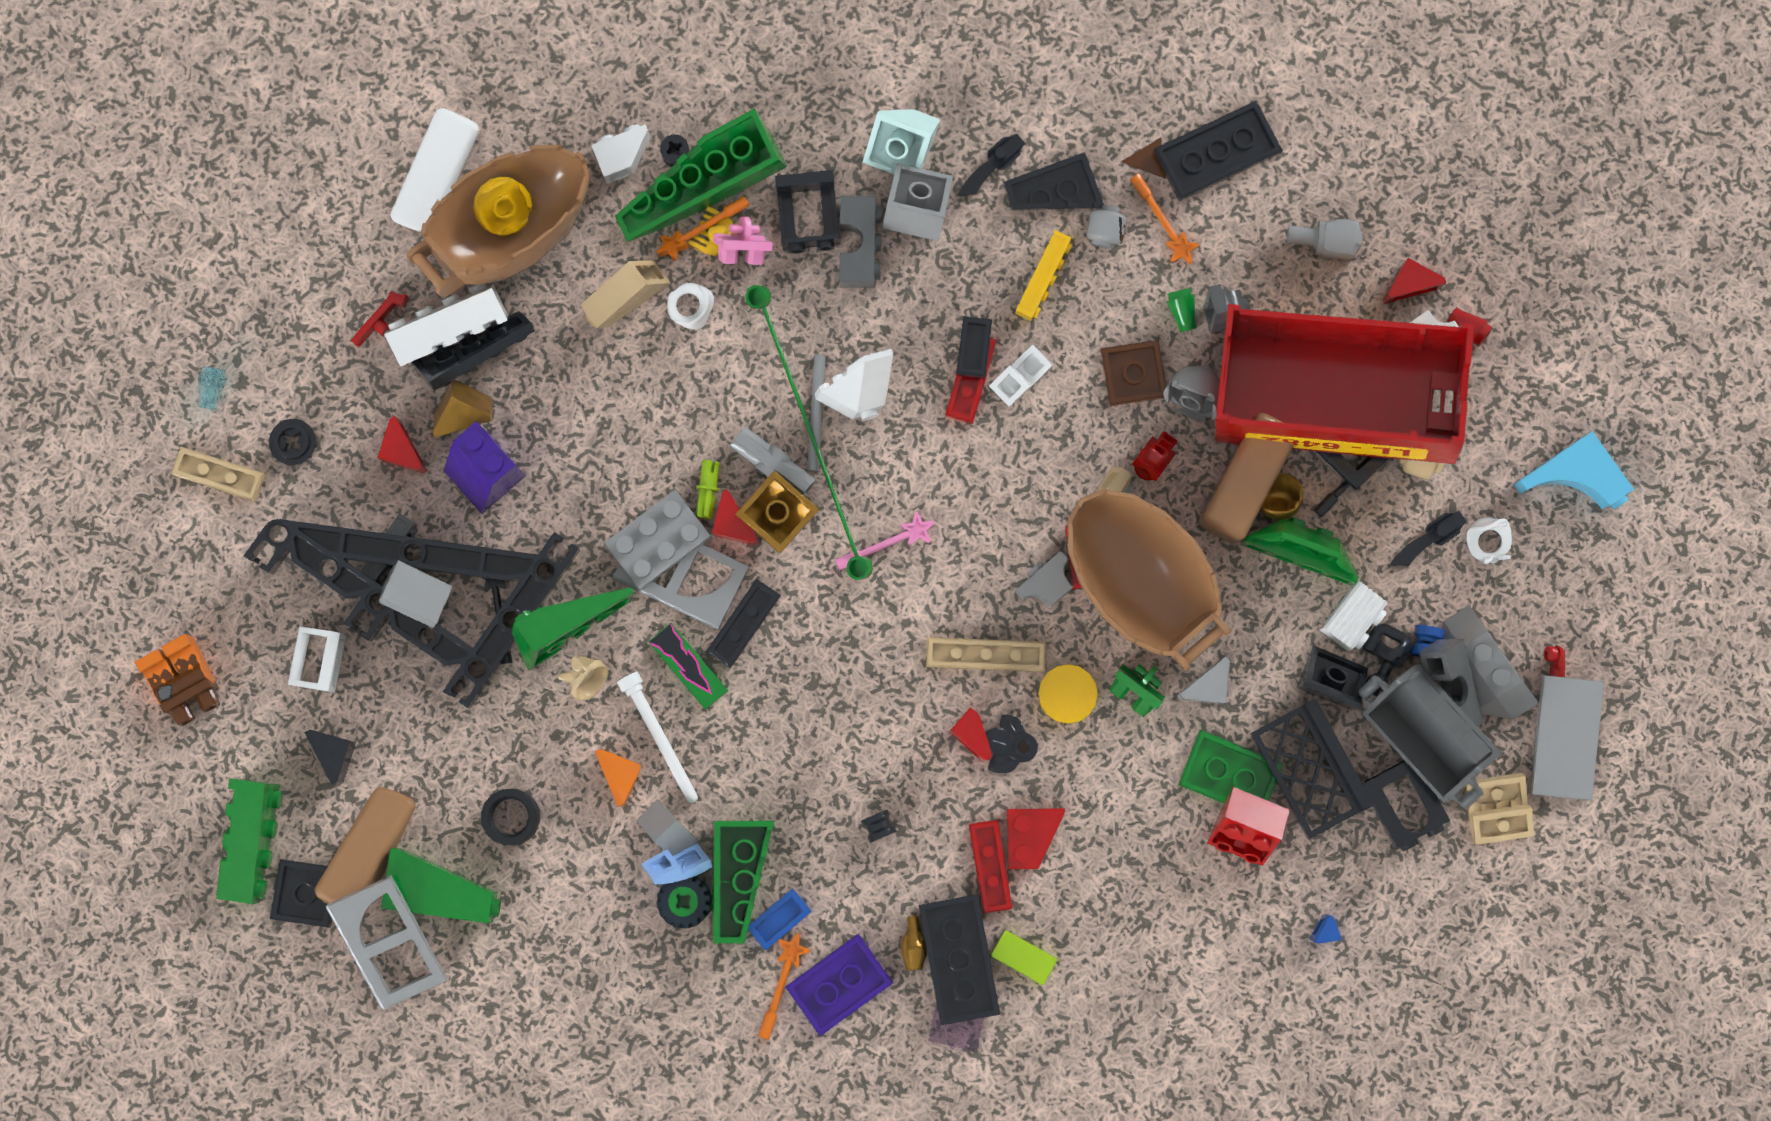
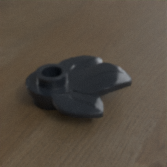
M1002 715L1000 728L989 729L985 732L991 752L994 754L988 765V770L991 772H1012L1019 762H1028L1037 753V741L1032 735L1025 732L1022 721L1015 716ZM1019 742H1026L1029 748L1026 753L1018 751L1017 745Z

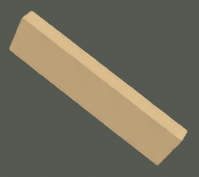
M927 637L926 667L1045 672L1046 642Z

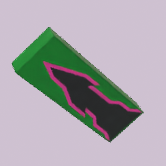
M672 623L649 641V644L705 710L728 692L726 687Z

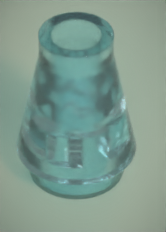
M202 366L201 373H198V407L212 410L217 409L218 401L228 379L225 377L226 370Z

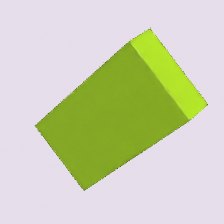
M1005 929L990 955L1043 986L1058 960Z

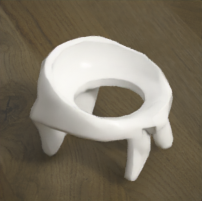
M684 283L675 291L670 292L667 297V311L670 318L677 324L694 330L700 329L706 324L714 305L712 292L696 283ZM684 294H693L699 299V309L692 316H683L677 310V301Z
M1480 518L1471 524L1466 533L1467 547L1473 557L1483 561L1484 564H1494L1498 560L1511 558L1510 555H1506L1511 549L1512 543L1511 528L1506 519ZM1494 530L1501 537L1500 547L1493 553L1483 552L1478 545V539L1484 531Z

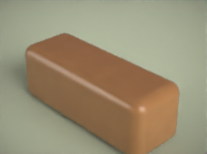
M1258 413L1252 419L1284 423L1266 413ZM1244 438L1236 446L1199 517L1201 528L1232 544L1244 539L1283 467L1293 444Z
M384 787L376 788L315 887L316 896L328 904L380 881L388 866L390 848H397L415 810L414 800Z

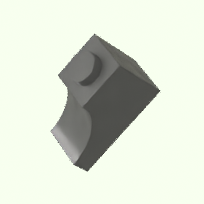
M1221 284L1208 288L1203 308L1210 334L1225 331L1228 304L1240 305V309L1250 310L1248 299H1243L1240 289L1235 291L1224 290L1221 288Z

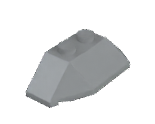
M1470 605L1444 621V639H1464L1481 714L1515 719L1539 703Z

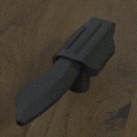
M1017 133L1010 137H1003L988 150V161L970 175L959 191V197L976 195L984 181L996 168L1004 170L1020 156V151L1025 142Z
M1460 511L1444 513L1427 524L1426 534L1405 546L1392 560L1391 565L1409 566L1430 544L1434 543L1441 546L1460 534L1462 526L1466 523Z

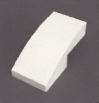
M1031 345L989 387L1010 407L1054 365L1034 345Z

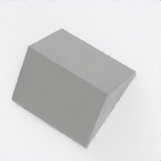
M398 560L387 574L379 603L434 628L453 586Z

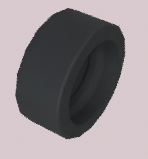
M502 789L493 793L485 801L481 811V825L485 834L494 842L502 845H519L529 840L536 833L540 823V809L535 799L527 792L518 789ZM508 799L520 801L528 812L526 826L521 832L514 835L501 833L493 822L495 808L501 802Z

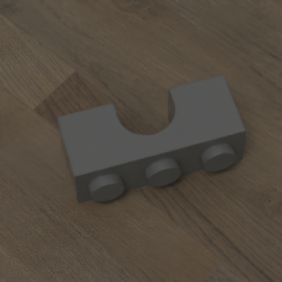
M841 196L840 229L841 231L857 233L862 238L863 243L855 252L840 253V288H875V280H880L881 262H875V251H881V234H875V223H881V205H876V196Z
M1437 639L1419 652L1423 669L1435 681L1441 682L1442 689L1478 727L1483 723V718L1464 639Z

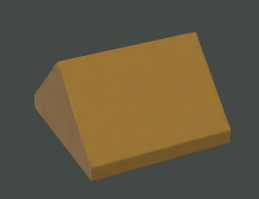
M455 379L452 380L435 412L434 437L466 429L475 421L479 424L492 421L493 402L491 397Z
M774 470L735 515L778 553H781L819 509Z

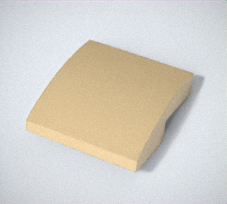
M1523 773L1476 779L1479 787L1483 790V796L1467 808L1475 845L1535 836L1532 807L1528 805L1526 776ZM1470 784L1464 788L1465 794L1472 788Z

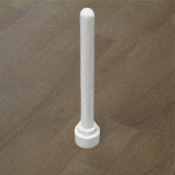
M638 671L624 677L617 682L621 692H625L628 697L631 696L686 800L689 803H695L698 795L641 691L643 689L641 685L643 683Z

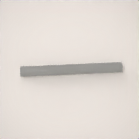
M814 355L810 426L819 450L821 446L823 403L816 400L814 394L824 384L826 359L824 355ZM809 436L807 471L819 472L820 462Z

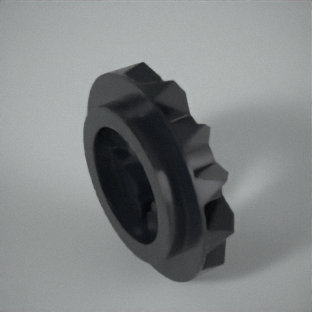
M287 419L280 422L274 427L269 437V448L272 455L279 462L289 466L302 465L304 461L312 458V453L317 447L316 434L309 424L299 419ZM286 434L292 438L299 436L298 443L302 449L292 447L288 450L289 442L284 435Z

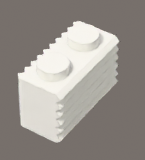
M1358 581L1338 604L1320 628V631L1346 651H1351L1354 647L1359 650L1369 637L1365 633L1372 624L1377 626L1387 614L1383 609L1388 602Z

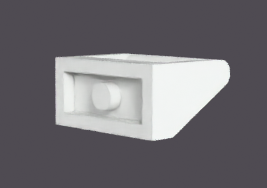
M299 626L288 685L335 693L347 635ZM310 635L327 637L318 683L301 681Z

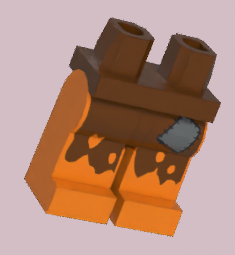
M183 634L161 647L162 650L156 649L134 662L139 672L143 673L163 713L170 714L178 725L185 726L195 719L189 706L197 701L203 712L211 711L220 706L216 693L219 687L216 681H214V677L193 636Z

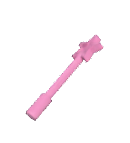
M915 512L913 523L901 525V528L906 530L905 532L857 552L859 556L866 557L909 538V545H912L918 538L930 543L931 540L927 530L934 525V521L922 522L919 513ZM853 552L835 559L839 570L846 568L848 561L855 557Z

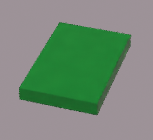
M1199 730L1178 782L1179 786L1220 803H1224L1233 787L1269 801L1276 784V780L1261 754L1203 730ZM1278 762L1276 766L1279 772H1281L1283 767L1281 762Z

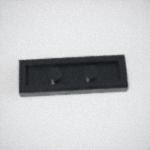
M756 579L706 652L731 669L781 595Z

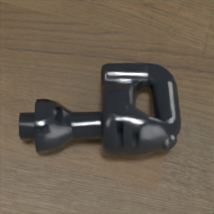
M1385 623L1378 624L1371 630L1362 649L1379 658L1383 663L1378 672L1368 677L1366 683L1373 676H1378L1382 681L1389 684L1388 677L1393 668L1401 669L1410 655L1414 643L1409 635ZM1385 635L1400 643V645L1396 648H1390L1384 644L1381 637ZM1379 687L1372 695L1377 697L1379 692L1384 690Z

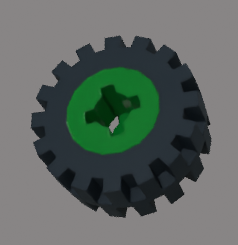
M696 876L663 884L657 895V908L660 916L667 924L675 928L686 929L700 924L708 915L712 903L710 890L704 881Z

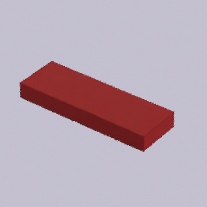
M990 338L985 379L956 375L945 417L973 424L997 340Z
M992 820L968 824L983 914L1013 909L999 821Z

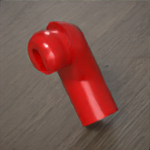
M1558 645L1554 647L1547 646L1544 649L1543 657L1547 662H1550L1549 676L1565 677V650Z

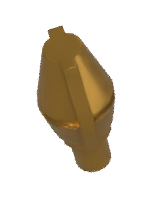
M909 916L907 917V932H905V936H902L901 953L906 970L920 971L923 970L927 952L925 937L919 931V917Z

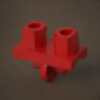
M1163 431L1158 439L1153 436L1132 463L1139 478L1147 481H1157L1176 454L1172 449L1178 442L1177 439L1166 431Z

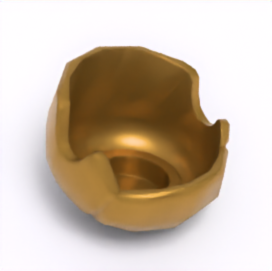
M1279 473L1261 507V512L1275 520L1290 519L1298 513L1302 506L1304 490L1297 478L1286 473Z

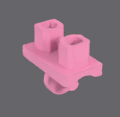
M741 216L738 225H730V233L737 234L714 233L713 242L719 246L718 257L724 264L737 263L738 250H746L744 259L746 263L762 265L765 252L772 251V241H766L763 235H751L759 234L760 228L758 225H752L749 217Z

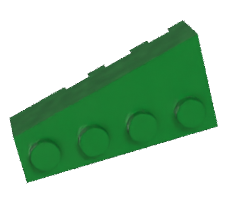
M229 778L228 789H233L234 793L231 802L226 803L225 815L230 820V827L223 833L222 845L223 850L227 851V857H222L220 860L216 899L257 904L260 903V898L265 897L267 891V881L264 880L265 869L269 868L272 862L273 853L269 850L271 838L274 839L277 833L278 822L274 821L276 809L281 807L283 792L279 791L280 784Z
M712 821V943L714 944L745 943L774 821Z

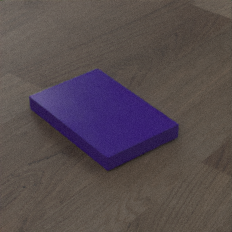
M858 933L786 985L785 988L818 1035L821 1036L893 984V981Z

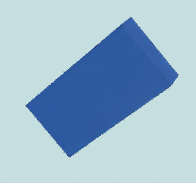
M791 889L749 925L748 930L766 951L812 911L797 892Z

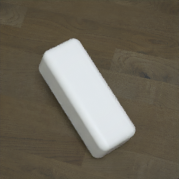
M440 108L435 112L391 211V218L395 223L421 231L422 224L432 214L431 208L437 199L441 201L443 197L452 191L450 187L457 182L480 132L479 125L476 122L446 108Z

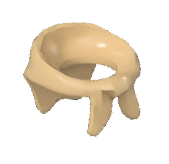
M581 655L577 658L573 656L571 659L573 669L558 676L559 680L570 683L572 687L570 694L573 698L584 701L594 697L603 687L608 677V668L600 659L593 660Z

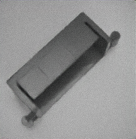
M1419 663L1390 685L1382 681L1378 676H1373L1359 690L1360 696L1363 697L1367 705L1362 714L1444 804L1452 799L1467 809L1483 796V790L1479 787L1475 778L1501 756L1502 753ZM1381 687L1384 691L1373 701L1370 696ZM1470 784L1472 788L1461 797L1458 793Z

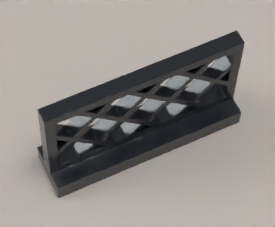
M1316 699L1310 700L1250 733L1307 839H1311L1355 814L1374 806ZM1300 714L1305 723L1302 736L1287 731L1290 719ZM1284 723L1282 730L1275 728L1276 726ZM1269 730L1280 733L1277 749L1265 747L1259 735ZM1308 732H1310L1313 739L1307 738ZM1285 735L1301 740L1297 756L1281 752ZM1305 742L1316 744L1319 748L1320 753L1317 762L1301 758ZM1269 752L1275 754L1274 760L1271 758ZM1280 755L1295 760L1291 776L1281 774L1276 766ZM1323 757L1327 765L1322 764ZM1300 762L1316 766L1311 783L1295 778ZM1320 768L1331 771L1335 777L1331 789L1316 784ZM1283 778L1290 780L1288 787ZM1294 782L1310 786L1305 803L1294 800L1291 794ZM1337 785L1340 786L1342 792L1336 791ZM1314 788L1330 792L1326 809L1310 805ZM1335 794L1346 797L1352 809L1343 814L1330 811ZM1298 805L1304 807L1303 813L1300 811ZM1309 808L1324 813L1321 826L1313 830L1310 829L1306 821ZM1329 815L1336 816L1334 819L1328 821Z

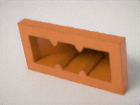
M603 749L596 750V756L617 807H622L627 804L641 770L640 764Z

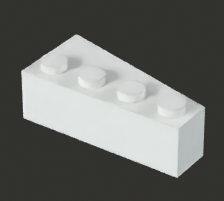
M475 284L468 288L470 293L459 297L458 293L443 299V305L438 308L432 309L430 305L415 312L417 317L406 322L404 318L390 323L388 325L390 330H387L384 335L399 365L403 366L438 350L437 347L443 345V347L452 345L463 339L467 333H470V335L480 333L491 326V322L495 320L497 324L507 321L508 313L494 284Z

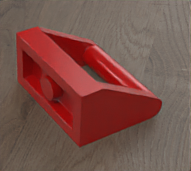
M970 708L950 729L949 733L980 761L985 762L991 758L992 752L980 715Z

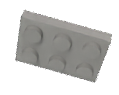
M674 490L604 543L637 587L642 590L712 537L678 492Z

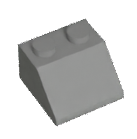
M897 163L882 228L939 241L953 176Z

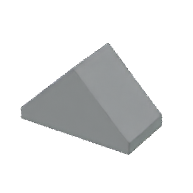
M1224 657L1180 692L1177 697L1183 701L1225 704L1227 699L1229 659Z
M658 799L636 820L650 838L664 851L668 849L672 856L699 843V840Z

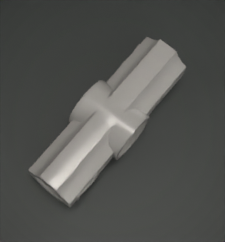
M746 427L739 432L730 446L731 449L753 464L760 474H765L769 477L775 470L803 496L808 493L816 479L794 464L785 452L773 444L769 445Z

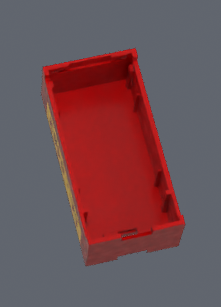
M1228 304L1216 413L1215 442L1239 444L1244 438H1256L1293 444L1292 449L1455 464L1465 442L1468 406L1467 393L1474 324L1462 323L1461 327L1249 310L1240 309V305ZM1434 390H1441L1439 412L1432 411ZM1446 391H1453L1452 413H1444ZM1258 413H1266L1284 423L1252 419Z

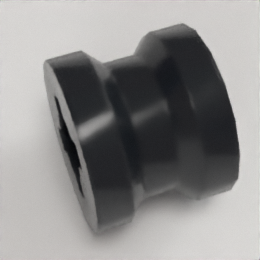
M680 135L667 136L660 145V152L664 163L669 167L674 166L680 156L690 151L687 140Z
M888 809L861 820L863 827H866L869 832L868 840L870 843L897 832L895 826L891 825L888 819L890 816Z

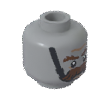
M1102 205V210L1091 212L1086 235L1092 240L1093 246L1114 249L1115 245L1123 242L1127 218L1119 213V207Z

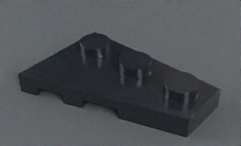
M1085 152L1003 182L1012 211L1102 208V205H1104Z

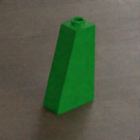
M390 848L386 877L392 875L412 913L482 923H492L494 917L498 918L501 908V900L497 899L498 892L407 850ZM388 892L383 894L381 908L397 911Z

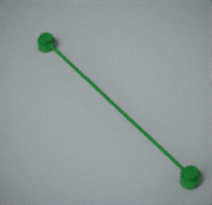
M753 285L746 291V302L752 308L763 310L855 556L847 563V573L854 580L867 579L873 571L872 562L865 556H859L766 309L771 302V293L765 286Z

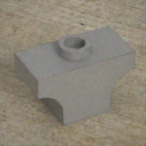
M1060 551L1045 565L1040 561L1027 572L1030 578L1018 587L1015 593L1022 601L1031 597L1038 598L1050 609L1073 588L1064 575V566L1069 559Z

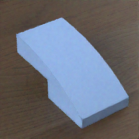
M698 843L674 856L667 849L641 863L654 884H667L685 880L712 868L710 859Z

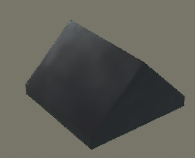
M1313 645L1296 688L1352 711L1359 709L1362 705L1363 697L1360 696L1359 690L1366 684L1368 668Z

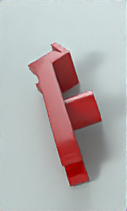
M390 291L388 298L351 339V342L359 348L374 330L381 336H384L385 332L390 330L389 324L384 319L396 306L406 308L409 297L406 294L401 295Z

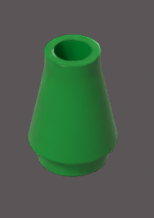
M1190 288L1168 293L1169 301L1166 302L1179 327V332L1196 329L1195 294H1191Z

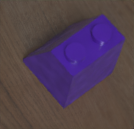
M477 421L453 440L443 470L481 514L526 477L522 470Z

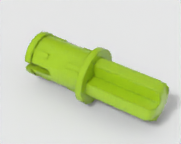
M713 460L701 461L700 483L696 486L698 498L695 515L704 520L712 519L716 493H719L717 481L720 462L714 461L712 463Z

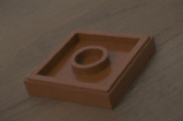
M1159 340L1101 348V358L1110 407L1165 399L1163 393L1166 388Z

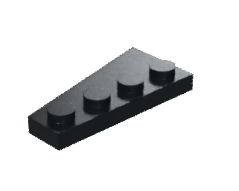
M518 311L509 315L507 321L501 324H497L496 321L491 323V326L486 328L481 334L470 335L468 333L464 335L465 337L458 344L446 349L443 345L437 347L438 350L433 352L432 355L414 360L411 364L435 391L438 388L448 386L452 380L460 375L473 371L477 365L487 359L498 356L502 350L512 344L525 340L535 330L531 322Z

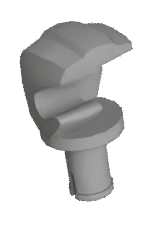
M1336 219L1328 222L1319 221L1315 229L1289 225L1286 244L1309 245L1314 249V255H1320V258L1332 261V259L1348 261L1356 257L1358 250L1362 246L1363 234L1359 221L1351 219Z

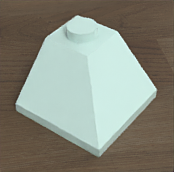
M915 109L878 111L863 163L893 175L897 163L922 169L934 141L940 119Z

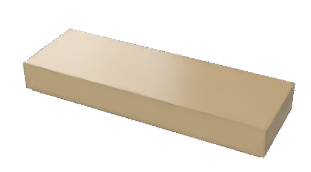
M180 447L171 472L174 476L255 502L266 475L262 472L184 447Z

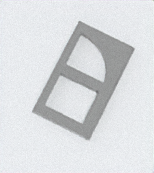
M702 544L678 563L666 588L652 582L640 590L621 564L618 565L612 579L719 630L749 566ZM698 552L734 569L729 579L710 594L699 597H686L678 594Z
M392 875L325 906L382 1010L446 982L447 977ZM388 892L406 927L365 945L361 934L363 915L377 898ZM413 939L431 973L390 991L372 957Z

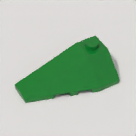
M632 588L545 606L533 612L527 610L518 615L513 624L512 634L526 667L531 670L562 650L561 646L569 637L578 639L584 635V632L592 626L591 622L593 620L596 623H601L631 602L634 594Z

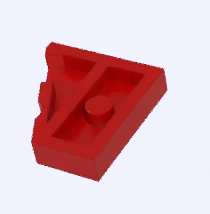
M1065 808L1007 809L1008 869H1039L1065 814Z

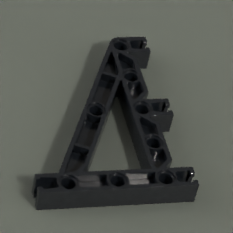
M274 519L264 526L244 554V557L259 564L261 559L257 556L267 544L274 546L276 551L267 565L262 563L259 566L267 573L274 575L288 554L291 553V559L294 564L347 599L361 598L343 624L357 631L359 626L355 623L367 610L369 613L374 614L376 618L368 632L362 630L359 634L367 641L372 642L390 618L393 631L443 665L453 666L461 664L443 692L455 698L458 693L453 690L466 677L474 682L475 686L468 698H461L459 703L466 708H471L516 643L512 629L505 625L506 615L510 612H516L520 615L527 610L533 612L541 608L580 552V549L570 544L568 548L571 551L560 564H557L553 559L549 558V555L557 541L562 542L564 538L555 532L537 555ZM284 527L287 531V537L283 542L277 543L274 539V532L278 528ZM413 545H417L421 549V556L416 561H410L407 558V550ZM353 560L394 566L399 560L419 570L506 582L520 581L474 647L438 623L433 628L436 632L435 641L431 644H425L422 641L421 634L424 629L430 626L387 606L382 610H375L372 600L376 595L382 593L383 585L348 561ZM328 561H334L337 565V571L333 576L327 577L323 572V566ZM545 563L551 564L554 567L553 576L547 580L541 579L538 574L540 566ZM476 661H482L486 667L485 674L479 678L474 677L470 671L471 665Z

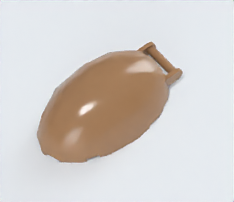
M533 145L529 147L530 151L514 155V152L500 155L465 174L450 187L452 191L443 197L441 201L437 199L431 208L432 214L422 224L421 235L424 240L408 251L407 259L422 270L435 285L436 292L440 297L449 296L465 284L480 285L504 281L534 266L570 233L586 203L590 173L583 154L579 152L573 153L563 148L562 145ZM500 176L513 178L524 185L530 193L532 210L529 213L526 225L518 232L507 236L493 234L485 230L476 220L473 210L474 198L479 188L489 179ZM432 254L449 277L444 279L426 257Z
M1102 489L1079 499L1068 518V552L1081 587L1102 618L1129 642L1157 655L1172 656L1180 667L1187 671L1191 668L1190 664L1222 635L1227 636L1231 632L1219 617L1221 615L1222 603L1218 582L1212 567L1205 558V554L1196 540L1169 514L1134 494ZM1213 622L1216 625L1181 656L1178 651L1209 623Z

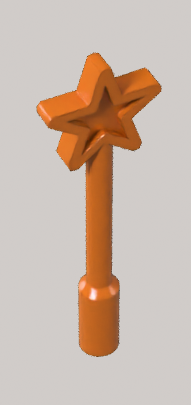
M1140 173L1135 175L1130 181L1141 198L1147 201L1172 240L1166 242V246L1174 251L1170 262L1173 263L1183 258L1187 263L1191 264L1193 260L1190 252L1198 248L1199 243L1187 242L1185 232L1181 233L1180 238L1178 237L1153 199L1152 192Z
M745 196L727 205L722 212L684 235L679 230L671 237L661 235L660 239L663 245L656 253L659 257L670 255L672 260L676 261L678 252L689 248L686 241L724 218L732 217L750 206Z
M796 933L791 942L782 939L778 940V943L784 950L778 961L785 960L769 1011L765 1013L758 1034L759 1037L768 1040L777 1018L776 1011L792 962L798 968L799 955L810 952L809 948L799 945L800 934Z

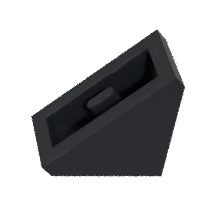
M309 729L304 732L332 785L344 783L356 742Z

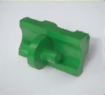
M1122 664L1116 672V678L1110 688V692L1120 699H1123L1130 689L1135 692L1139 697L1131 707L1142 717L1152 711L1153 708L1157 710L1165 698L1164 695L1156 690L1162 682L1154 676L1158 670L1155 665L1146 670L1139 664L1135 668V672H1133L1126 665Z

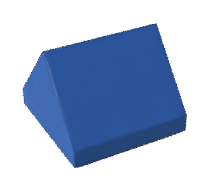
M1328 914L1322 915L1310 936V940L1318 944L1342 940L1334 917Z

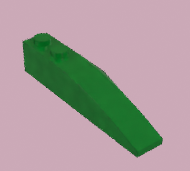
M754 108L700 138L694 148L687 154L684 153L680 156L674 166L666 173L659 175L653 185L645 192L639 193L615 217L626 241L631 242L703 211L708 206L716 205L788 166L776 141Z

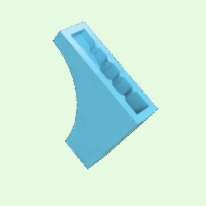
M1593 431L1513 484L1520 494L1533 487L1546 484L1569 486L1588 495L1601 509L1609 506L1616 509L1629 500L1626 495L1634 490Z

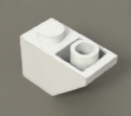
M638 124L629 126L624 129V133L616 136H603L596 141L597 143L591 145L607 184L635 173L651 138L646 124L642 126Z

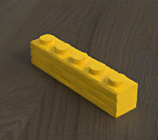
M1057 230L1054 231L1016 308L1015 314L1029 321H1032L1033 317H1038L1041 310L1039 305L1041 301L1045 302L1049 294L1046 290L1049 285L1053 286L1057 278L1054 274L1057 269L1061 270L1065 262L1062 258L1065 253L1069 254L1073 244L1070 243L1071 237Z

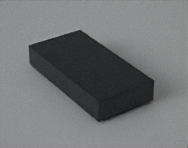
M963 316L956 375L985 379L992 319Z

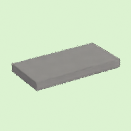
M1542 675L1530 794L1592 801L1604 692L1603 681Z

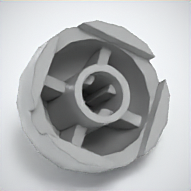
M1186 366L1175 372L1164 390V398L1167 403L1172 400L1173 403L1183 407L1175 410L1193 420L1205 422L1207 417H1212V420H1214L1217 413L1220 379L1207 366Z

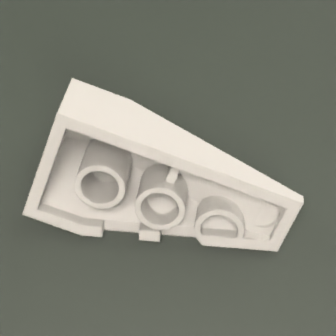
M892 349L866 355L846 368V372L832 377L834 384L831 386L829 383L822 384L814 394L816 400L851 419L861 417L862 421H866L879 416L878 412L881 411L886 403L893 360Z

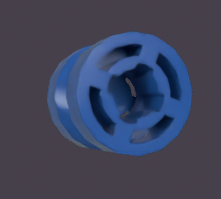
M1415 625L1414 635L1416 636V642L1411 648V655L1420 657L1419 652L1437 639H1444L1445 630L1434 626Z

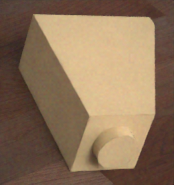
M654 260L628 261L580 306L585 312L586 320L592 326L607 328L671 284V282Z

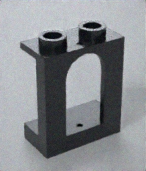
M833 170L776 175L775 182L782 249L788 250L790 254L804 253L806 248L817 247L819 251H829L835 249V245H840ZM820 190L824 233L821 236L799 238L795 231L792 193Z
M1405 760L1362 782L1374 804L1372 807L1392 841V844H1390L1392 849L1401 848L1402 851H1406L1418 844L1417 838L1425 834L1428 837H1432L1445 830L1443 824L1450 821L1437 795ZM1405 775H1408L1429 816L1427 825L1414 832H1410L1402 826L1382 790L1383 787Z

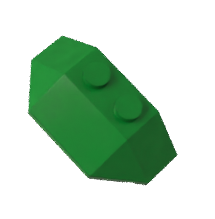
M1294 517L1288 520H1280L1247 535L1241 541L1240 545L1350 586L1356 584L1359 578L1341 540L1333 537L1334 533L1320 527L1313 530L1305 527L1306 522Z

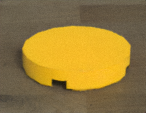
M500 176L489 179L479 188L474 198L473 210L476 220L485 230L493 234L507 236L518 232L526 225L529 213L532 210L530 193L524 185L513 178Z
M1067 664L1057 666L1047 672L1040 682L1038 696L1040 706L1048 717L1056 722L1070 724L1079 722L1090 715L1096 706L1098 692L1096 683L1090 673L1079 666Z

